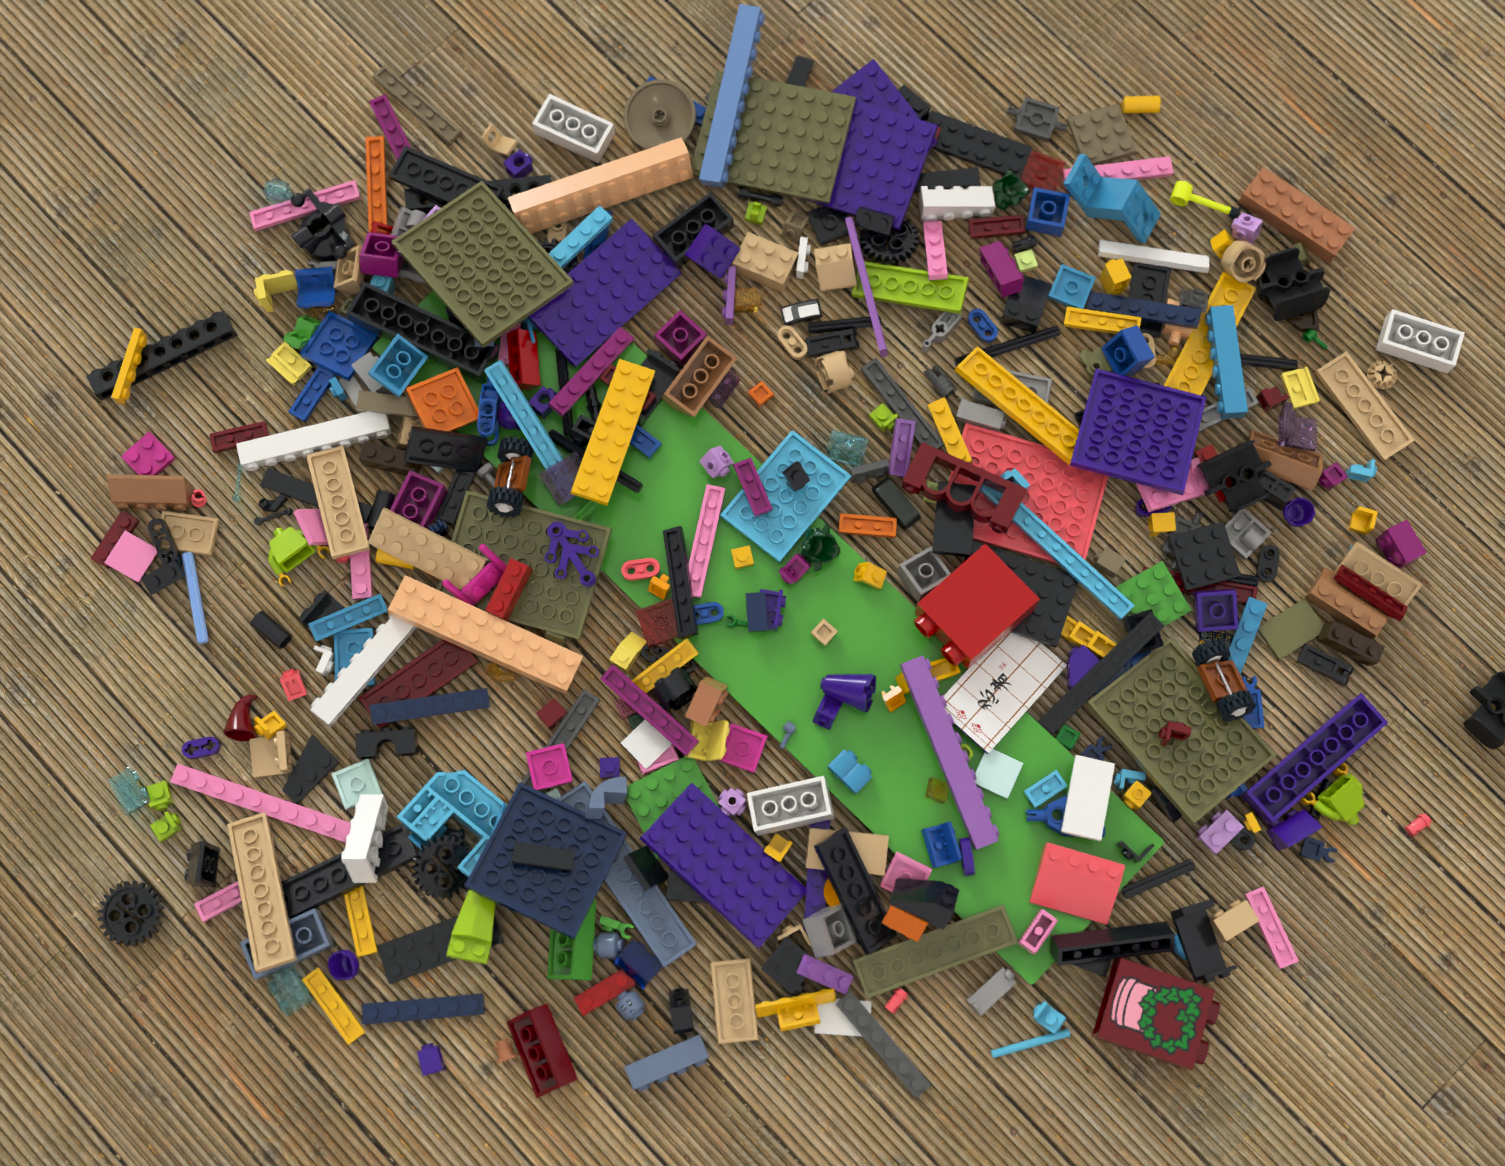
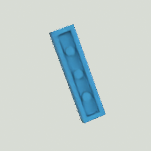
M380 593L313 621L308 626L315 642L384 614L388 612V609Z
M1248 597L1238 622L1239 629L1235 630L1228 648L1231 656L1228 657L1227 661L1233 660L1240 675L1268 605L1252 597Z

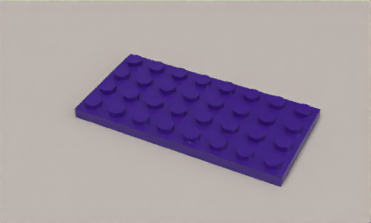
M631 218L567 274L574 281L572 287L531 314L528 318L570 364L576 368L607 341L619 327L624 326L676 280L682 272L674 266L671 260Z
M692 782L640 837V840L757 949L762 946L808 892L774 858L764 853V849L729 816L723 813Z

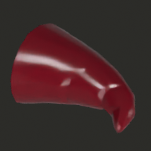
M248 694L243 696L234 705L223 732L226 737L239 742H247L257 737L250 718V704L257 699V695Z

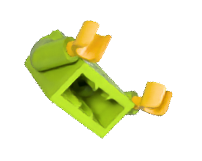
M288 527L284 530L283 528H277L273 532L275 538L269 542L271 549L269 550L268 562L274 573L280 577L279 584L285 587L283 579L287 578L291 584L292 579L285 575L284 571L288 573L316 552L315 548L322 559H325V557L321 555V551L326 550L330 554V550L326 546L309 545L301 529L295 530L292 527Z
M1342 763L1332 771L1339 778L1317 797L1318 801L1315 800V795L1312 792L1306 794L1310 801L1305 798H1301L1300 801L1303 805L1312 804L1316 811L1334 821L1339 820L1348 822L1349 825H1355L1360 821L1357 813L1365 804L1363 800V786L1352 773L1347 772L1348 766Z

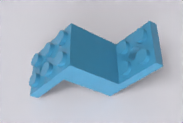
M1079 154L1063 183L1087 217L1124 221L1139 243H1146L1161 214L1138 180L1101 177L1086 154Z

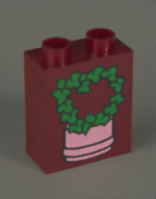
M1123 958L1113 960L1091 1037L1181 1069L1193 1070L1195 1063L1203 1065L1207 1057L1209 1042L1202 1040V1035L1206 1024L1212 1026L1215 1024L1220 1010V1002L1213 1000L1214 989Z

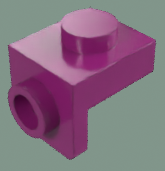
M1335 462L1326 470H1323L1318 481L1323 488L1330 491L1348 476L1338 463Z
M796 553L778 572L786 583L795 584L812 566L799 553Z

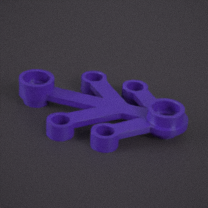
M561 522L551 523L547 529L551 542L549 551L544 556L545 561L550 564L557 561L556 551L558 543L560 542L563 547L559 568L555 570V576L560 580L567 577L566 570L570 558L581 575L580 582L585 587L594 586L597 581L595 574L587 571L576 553L596 558L600 554L599 549L596 546L585 547L570 544L566 538H576L581 542H586L589 539V533L585 530L574 531L566 529V526ZM555 528L560 529L558 534H554ZM581 533H586L585 539H580ZM592 549H596L595 555L590 554ZM550 554L554 555V559L552 561L548 560V556ZM560 570L564 571V575L562 577L558 576V572ZM590 575L591 577L589 582H585L584 580L585 576Z

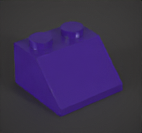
M1295 809L1286 814L1287 819L1282 822L1280 819H1277L1269 824L1271 828L1266 830V833L1276 849L1281 851L1318 831L1322 826L1304 809L1299 812Z

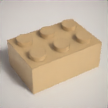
M747 232L740 247L741 249L733 261V266H736V273L783 293L798 262V252Z

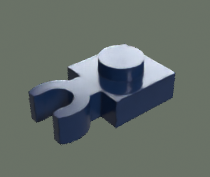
M437 519V522L432 526H428L430 531L442 537L450 532L446 523L440 519Z
M1102 736L1097 740L1096 747L1090 744L1079 756L1102 761L1105 758L1102 752L1110 750L1112 744L1110 743L1107 747H1103L1101 742L1104 740V737Z
M1306 837L1303 839L1299 856L1317 862L1322 857L1325 862L1333 863L1335 860L1329 858L1328 854L1329 852L1337 853L1338 850L1333 847L1326 849L1324 848L1325 842Z

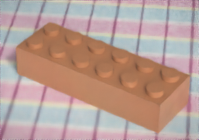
M1265 167L1260 170L1238 201L1241 206L1296 243L1301 242L1308 251L1330 264L1355 230L1353 226Z

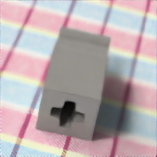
M943 312L932 325L930 338L923 342L921 351L926 354L934 342L941 343L945 341L960 324L962 316L957 313Z

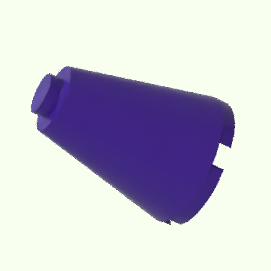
M827 674L825 678H822L820 688L823 689L824 694L862 712H869L873 700H871L872 693L875 694L876 676L874 674Z

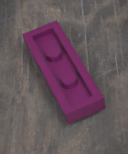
M748 458L733 464L754 517L772 511L773 508L752 459Z

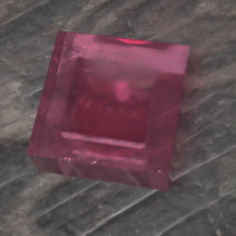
M622 698L614 701L622 720L637 714Z

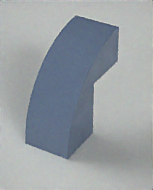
M626 777L608 779L595 788L586 809L585 819L601 820L605 809L604 803L624 804L627 795Z

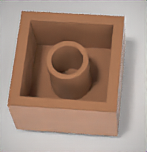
M709 676L705 677L700 681L685 717L705 727L713 723L721 712L718 709L719 705L721 706L725 702L729 694L726 691L728 685Z

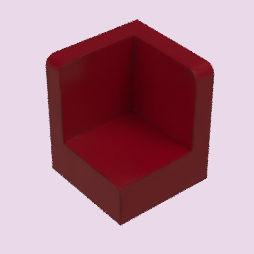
M1273 387L1269 390L1265 388L1260 391L1256 398L1264 411L1268 412L1284 404L1289 396L1288 394L1282 396L1278 388Z
M553 698L536 714L551 731L556 727L555 723L566 714V711Z

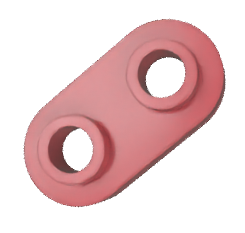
M654 558L630 560L622 565L621 572L628 581L650 579L659 574L660 565ZM649 566L654 567L652 572L647 571ZM634 569L635 573L629 574L628 570Z

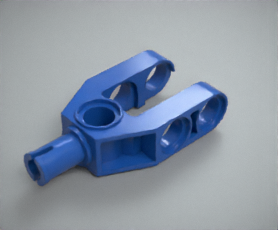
M488 376L487 384H482L477 429L479 434L485 438L495 434V439L487 441L486 445L494 446L499 441L500 424L496 417L497 408L502 402V398Z
M1067 795L1048 804L1044 810L1026 809V815H1034L1027 816L1026 822H1044L1045 827L1064 837H1078L1061 833ZM1053 811L1060 813L1061 819L1059 821L1053 819ZM1105 826L1103 828L1102 837H1105Z

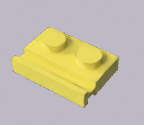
M283 342L272 353V356L266 359V362L293 386L313 368L309 362L302 358L286 342Z
M1308 367L1285 372L1280 375L1286 394L1289 396L1288 400L1292 410L1314 403L1317 404L1320 401Z

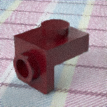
M1169 721L1159 731L1160 745L1165 746L1170 741V737L1185 741L1191 735L1192 727L1186 726L1182 722L1174 723Z

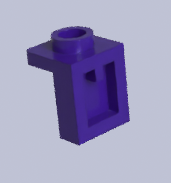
M824 695L815 713L813 722L820 727L830 730L843 702Z

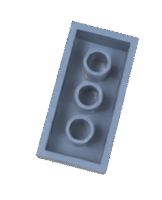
M314 908L289 920L296 961L257 973L254 968L249 938L240 942L254 980L267 978L335 947L319 909Z

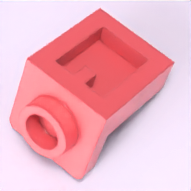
M289 669L283 672V675L280 677V682L288 701L307 695L299 669L295 671L294 669Z

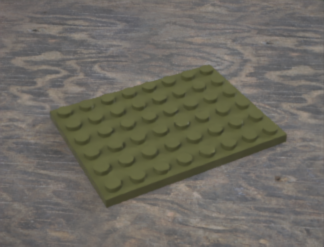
M716 70L691 164L693 177H700L723 71ZM749 78V92L744 97L745 109L740 115L741 126L736 132L737 144L732 150L733 161L728 167L729 179L727 184L830 204L857 101L856 97L760 78Z
M483 181L391 241L395 249L483 348L574 285V281Z
M466 490L451 541L488 559L479 550V546L485 544L506 565H508L510 558H513L533 569L508 621L581 640L612 528L522 505L521 513L518 516L516 515V517H500V514L494 515V512L491 513L487 509V495ZM561 522L566 526V529L574 531L585 530L589 533V539L586 542H581L576 538H566L570 544L585 547L596 546L599 549L600 554L596 558L576 553L587 571L595 574L597 581L594 586L585 587L580 582L581 575L570 558L566 570L567 577L560 580L555 576V570L559 568L563 547L559 542L556 551L557 561L550 564L545 561L544 556L549 551L551 542L547 529L551 523ZM559 528L554 529V534L560 532ZM581 533L580 539H585L586 533ZM592 549L590 554L595 555L596 549ZM550 554L548 556V560L552 561L554 559V555ZM488 559L485 566L492 561ZM560 570L558 572V576L562 577L564 575V571ZM590 575L584 578L585 582H589L591 579ZM439 580L437 590L456 598L442 585L443 581ZM498 583L478 603H474V607L485 611Z
M1170 637L1163 643V647L1152 651L1090 699L1086 705L1186 820L1193 825L1277 755L1244 718H1238L1235 721L1233 719L1230 722L1223 720L1216 706L1218 701H1212L1197 670L1198 667ZM1169 721L1174 723L1182 722L1186 726L1192 727L1191 735L1185 741L1170 737V741L1165 746L1160 745L1159 731Z

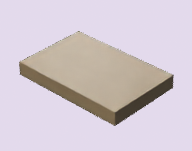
M162 511L161 519L167 522L179 552H192L193 554L205 556L213 555L220 522L218 518ZM162 534V535L157 536V537H158V539H159L160 537H164V536H166V535H165V534ZM162 540L161 548L168 550L170 543L167 540Z

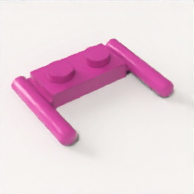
M481 544L479 550L492 562H489L462 588V591L448 579L442 582V585L457 599L474 606V603H478L500 581L507 567L485 544Z

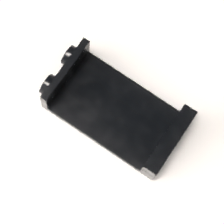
M649 348L646 351L647 357L640 366L655 370L649 391L656 395V399L645 412L641 411L637 425L640 427L647 421L661 402L663 394L680 373L679 366L675 362L667 361L660 352L652 351Z
M1213 899L1170 912L1194 982L1203 980L1204 984L1215 981L1214 976L1217 975L1219 979L1230 976V971L1237 969L1236 965L1226 967L1206 909L1215 907Z

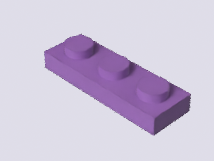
M729 266L728 272H725L724 283H727V290L724 289L723 301H726V307L722 308V318H725L726 325H733L736 266Z
M895 419L887 475L905 476L910 464L916 421Z
M804 954L796 972L843 994L847 993L854 977Z

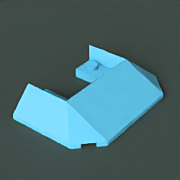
M465 770L450 773L437 772L399 813L397 819L411 834L415 833L427 843V839L431 840L450 817H454L480 839V842L457 866V869L469 878L489 840L504 802Z

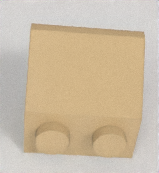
M851 243L814 249L821 292L858 286L855 255Z
M359 245L349 249L344 259H338L333 288L350 295L359 292L365 278V274L361 273L359 255L362 246Z

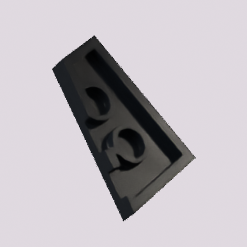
M311 735L282 791L298 805L340 762Z

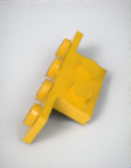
M825 988L818 992L802 993L795 997H783L772 1002L763 1001L755 1005L758 1018L777 1014L781 1032L820 1024L817 1005L835 1002L834 989Z

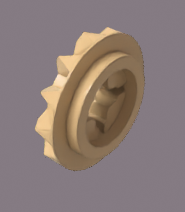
M1386 360L1376 361L1368 368L1367 378L1375 388L1388 389L1395 384L1398 378L1397 370L1394 369L1393 364L1387 363ZM1382 369H1384V374L1387 375L1383 378V380L1381 378V374H1378L1382 371Z

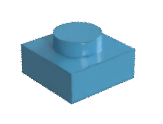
M336 377L330 379L329 382L332 386L329 389L334 398L338 396L341 402L348 397Z

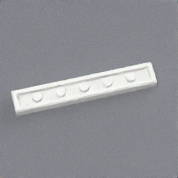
M1100 240L1098 244L1099 257L1122 258L1125 261L1208 273L1209 256Z

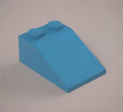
M397 334L368 372V375L399 397L429 356Z

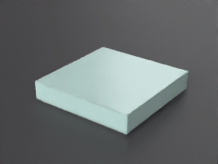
M994 749L989 754L984 752L975 772L977 777L975 784L1004 799H1008L1023 763Z
M368 758L332 773L345 810L354 808L356 803L359 802L360 795L383 794Z

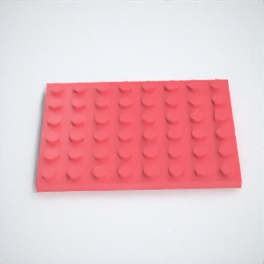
M965 423L962 438L973 461L972 464L1000 477L1007 470L1011 472L1015 468L1030 484L1022 503L1086 560L1108 476L1070 467L1045 445ZM961 474L958 475L955 481L957 484L975 485L976 487L979 483ZM981 492L979 493L975 501L977 510L983 513L994 511L996 506ZM974 519L972 540L1059 565L1013 522L1007 534H999L989 527V523H981Z

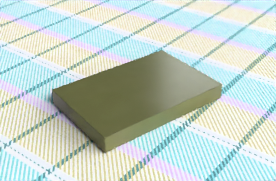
M1304 598L1259 626L1258 632L1279 661L1319 636L1324 624Z

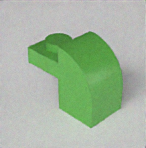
M309 315L298 317L294 331L285 334L283 341L294 349L302 350L321 324V321Z

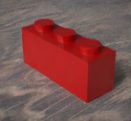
M516 329L507 333L509 370L520 390L530 391L541 386L536 332L533 331L535 343H532L528 330Z
M510 558L485 611L508 621L533 569Z

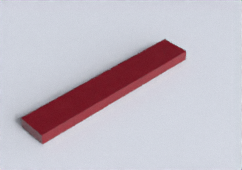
M1143 567L1142 572L1147 570L1149 567ZM1169 571L1182 594L1193 596L1194 591L1234 589L1237 594V604L1242 605L1246 604L1248 597L1256 599L1258 587L1228 581L1184 591L1179 573Z

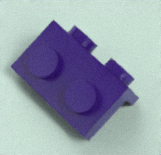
M760 589V592H765L768 630L777 631L778 626H782L783 615L780 614L781 607L785 608L786 596H783V590L777 592Z

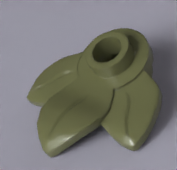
M1102 347L1096 348L1093 352L1087 349H1083L1081 352V362L1086 366L1087 374L1091 378L1094 377L1095 368L1108 372L1113 371L1101 350Z

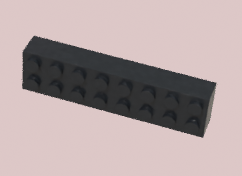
M366 282L363 283L346 312L350 322L391 341L399 334L429 356V359L450 369L458 367L461 374L480 383H483L487 376L484 370L493 365L499 354V348L496 343H494V346H486L484 348L475 347L474 337L467 329Z

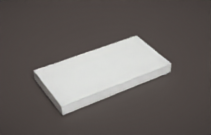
M1075 755L1061 833L1101 841L1114 763Z

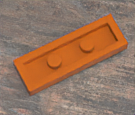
M840 513L838 534L895 538L897 518Z

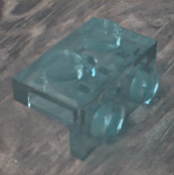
M832 430L826 456L831 460L861 466L868 439Z
M126 767L124 772L109 779L108 782L125 814L129 815L149 804L146 799L149 795L144 786L140 788L137 781L140 778L135 769L131 771L129 767Z
M294 966L275 974L268 981L270 993L275 995L280 1010L283 1013L285 1012L287 1017L313 1001Z

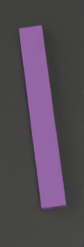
M848 217L845 218L882 358L888 356V351L853 218Z

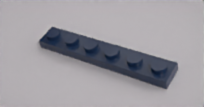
M1090 291L1086 307L1087 310L1142 317L1141 320L1192 329H1198L1202 312L1201 309L1092 291Z
M487 688L369 705L372 725L490 707Z
M484 994L362 1004L363 1025L485 1014Z

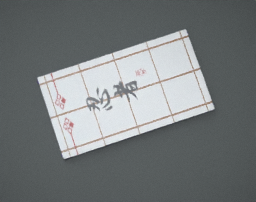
M1009 632L971 666L944 695L947 704L945 710L947 714H951L954 725L985 753L989 754L1067 665L1042 643Z

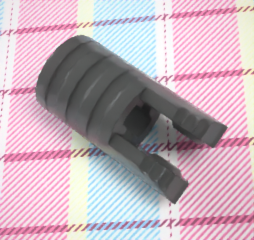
M938 365L933 366L932 371L930 369L924 371L925 377L945 399L957 390L956 386H954Z

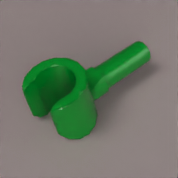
M1311 329L1302 335L1306 342L1309 343L1313 340L1322 348L1327 349L1328 345L1317 337L1315 330Z
M731 614L726 616L728 619H734L731 624L725 623L729 628H734L736 625L748 627V622L736 620L735 616Z

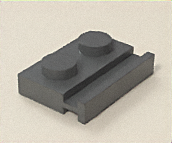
M1182 286L1179 292V306L1185 304L1190 308L1201 309L1205 313L1208 307V293L1198 288L1187 291Z
M884 459L851 468V483L861 484L869 478H883L888 473V460Z

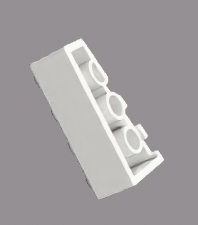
M921 186L918 199L921 222H932L943 219L951 221L954 218L969 219L973 216L988 217L993 214L995 209L992 186H969L967 190H963L960 186H953L950 190L943 189V186H936L935 189Z
M383 794L360 795L359 802L355 805V816L351 820V830L346 837L345 851L341 855V860L345 864L353 883H377L378 876L374 872L375 867H379L380 864L378 848H382L383 845L381 830H385L388 804Z

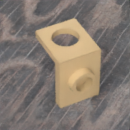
M490 124L481 136V139L492 152L506 156L510 155L518 143L515 139L502 136L493 124ZM493 131L495 137L494 140L490 142L488 140V135L490 132Z
M801 924L796 927L790 925L782 930L783 934L777 937L779 942L785 939V937L800 931L808 947H811L809 938Z

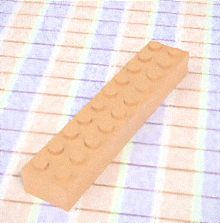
M681 137L510 196L508 200L513 215L530 234L548 229L553 224L556 226L560 222L565 223L590 214L599 205L604 209L693 178L689 152Z
M406 575L388 608L389 615L564 695L567 694L583 659V656Z

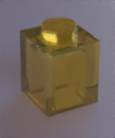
M757 288L735 289L736 313L758 312V306L761 305V294H757Z

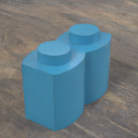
M844 749L827 768L856 795L873 777L870 774L872 771L867 765H860L856 761L858 757L851 750L847 752Z

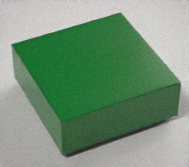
M1063 724L1055 739L1067 750L1071 751L1081 733Z

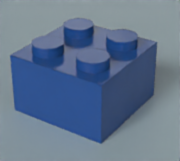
M1034 187L1025 230L1061 237L1065 226L1070 194Z
M1138 325L1122 329L1101 348L1113 372L1127 377L1134 376L1155 358Z

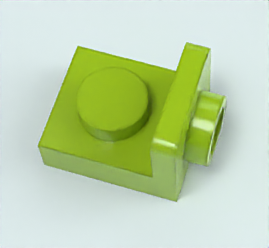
M884 403L869 414V418L883 433L886 430L891 431L895 426V419L899 417L896 413L893 414Z
M165 780L147 786L151 802L149 803V808L162 811L168 809V805L174 804L168 781Z
M166 811L164 813L165 816L150 825L160 842H164L182 830L180 826L182 822L176 813L173 814Z

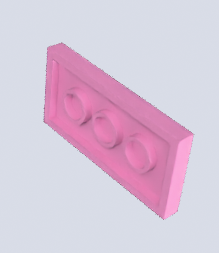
M1194 458L1191 461L1183 496L1136 483L1148 512L1205 496L1203 491L1210 487L1201 468L1197 466L1201 463L1199 458Z

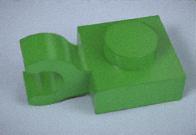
M602 915L599 924L603 925V930L614 932L615 929L620 931L623 938L631 939V936L625 934V929H634L632 924H624Z

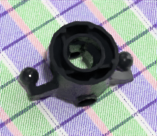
M310 188L301 194L294 193L290 198V202L294 207L303 206L305 199L308 197L317 210L308 215L301 222L299 230L291 235L296 244L303 249L306 255L317 261H332L336 258L344 259L347 256V251L355 246V243L351 239V232L345 221L346 215L337 203L333 205L320 202ZM326 227L322 232L315 233L318 229Z

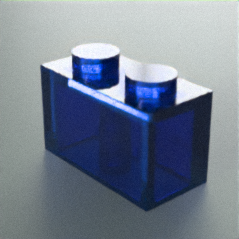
M634 939L614 961L642 989L655 978L663 967L656 956L647 952L645 946Z

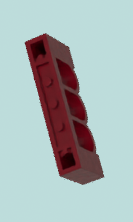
M923 442L902 480V488L907 493L919 495L922 492L927 499L932 501L945 499L948 507L956 512L970 510L973 519L981 523H989V527L999 534H1007L1027 491L1026 488ZM935 463L954 471L947 486L940 491L931 490L926 485V480ZM959 474L979 482L971 498L965 502L956 501L950 495V491ZM983 485L1003 493L997 507L990 513L980 512L975 507V501Z

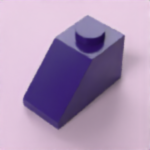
M1084 644L1080 648L1074 647L1068 653L1071 656L1067 660V688L1069 690L1100 661Z

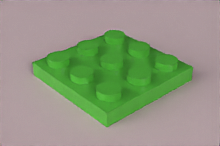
M1163 561L1115 587L1135 605L1126 614L1127 616L1152 609L1154 616L1166 626L1192 611Z

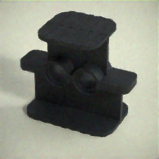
M1296 247L1271 254L1264 260L1266 267L1262 276L1267 277L1269 283L1261 285L1258 288L1257 295L1260 299L1268 297L1275 311L1273 315L1275 321H1282L1316 311L1326 304L1330 294L1329 287H1323L1321 283L1325 274L1323 268L1310 271L1304 269L1298 258L1300 251Z
M1254 440L1237 445L1197 465L1198 468H1201L1210 487L1203 491L1205 496L1222 490L1230 507L1229 512L1242 510L1269 496V493L1265 492L1257 472L1272 464L1270 461L1262 463L1254 447ZM1244 469H1247L1250 473L1248 479H1245L1242 475ZM1227 477L1231 478L1233 481V484L1230 488L1227 487L1225 484V480Z
M1504 671L1493 675L1483 689L1479 686L1471 689L1470 694L1482 705L1463 723L1465 728L1476 739L1490 749L1502 746L1505 741ZM1491 703L1495 704L1496 711L1492 710Z

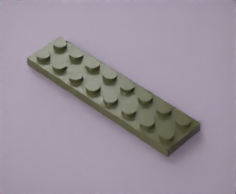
M1003 904L946 925L944 930L938 928L922 934L918 942L908 939L857 958L853 962L868 999L1014 945L1018 941Z

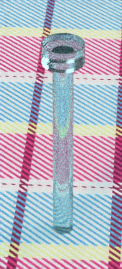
M238 463L235 496L232 497L234 502H240L239 487L242 470L240 463Z

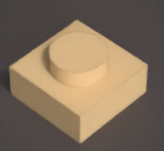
M823 618L812 630L811 635L823 646H826L838 631Z

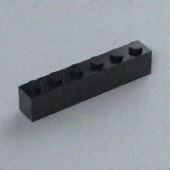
M1164 921L1051 935L1050 953L1057 965L1061 966L1174 951L1175 934L1167 922Z

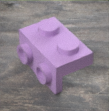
M1228 810L1222 813L1220 811L1215 813L1211 817L1213 821L1208 826L1204 824L1197 831L1199 835L1195 839L1197 841L1201 840L1214 855L1244 828Z

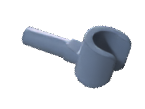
M790 721L782 728L787 732L780 745L782 749L785 748L788 739L796 730V726Z

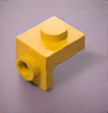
M870 562L859 563L854 571L853 581L864 582L876 589H881L887 571Z
M272 711L262 719L258 716L254 718L256 733L259 736L263 735L267 741L275 736L277 731H282L287 727L286 723L275 711Z
M1135 781L1120 798L1131 810L1134 809L1136 811L1148 799L1151 792L1139 781Z

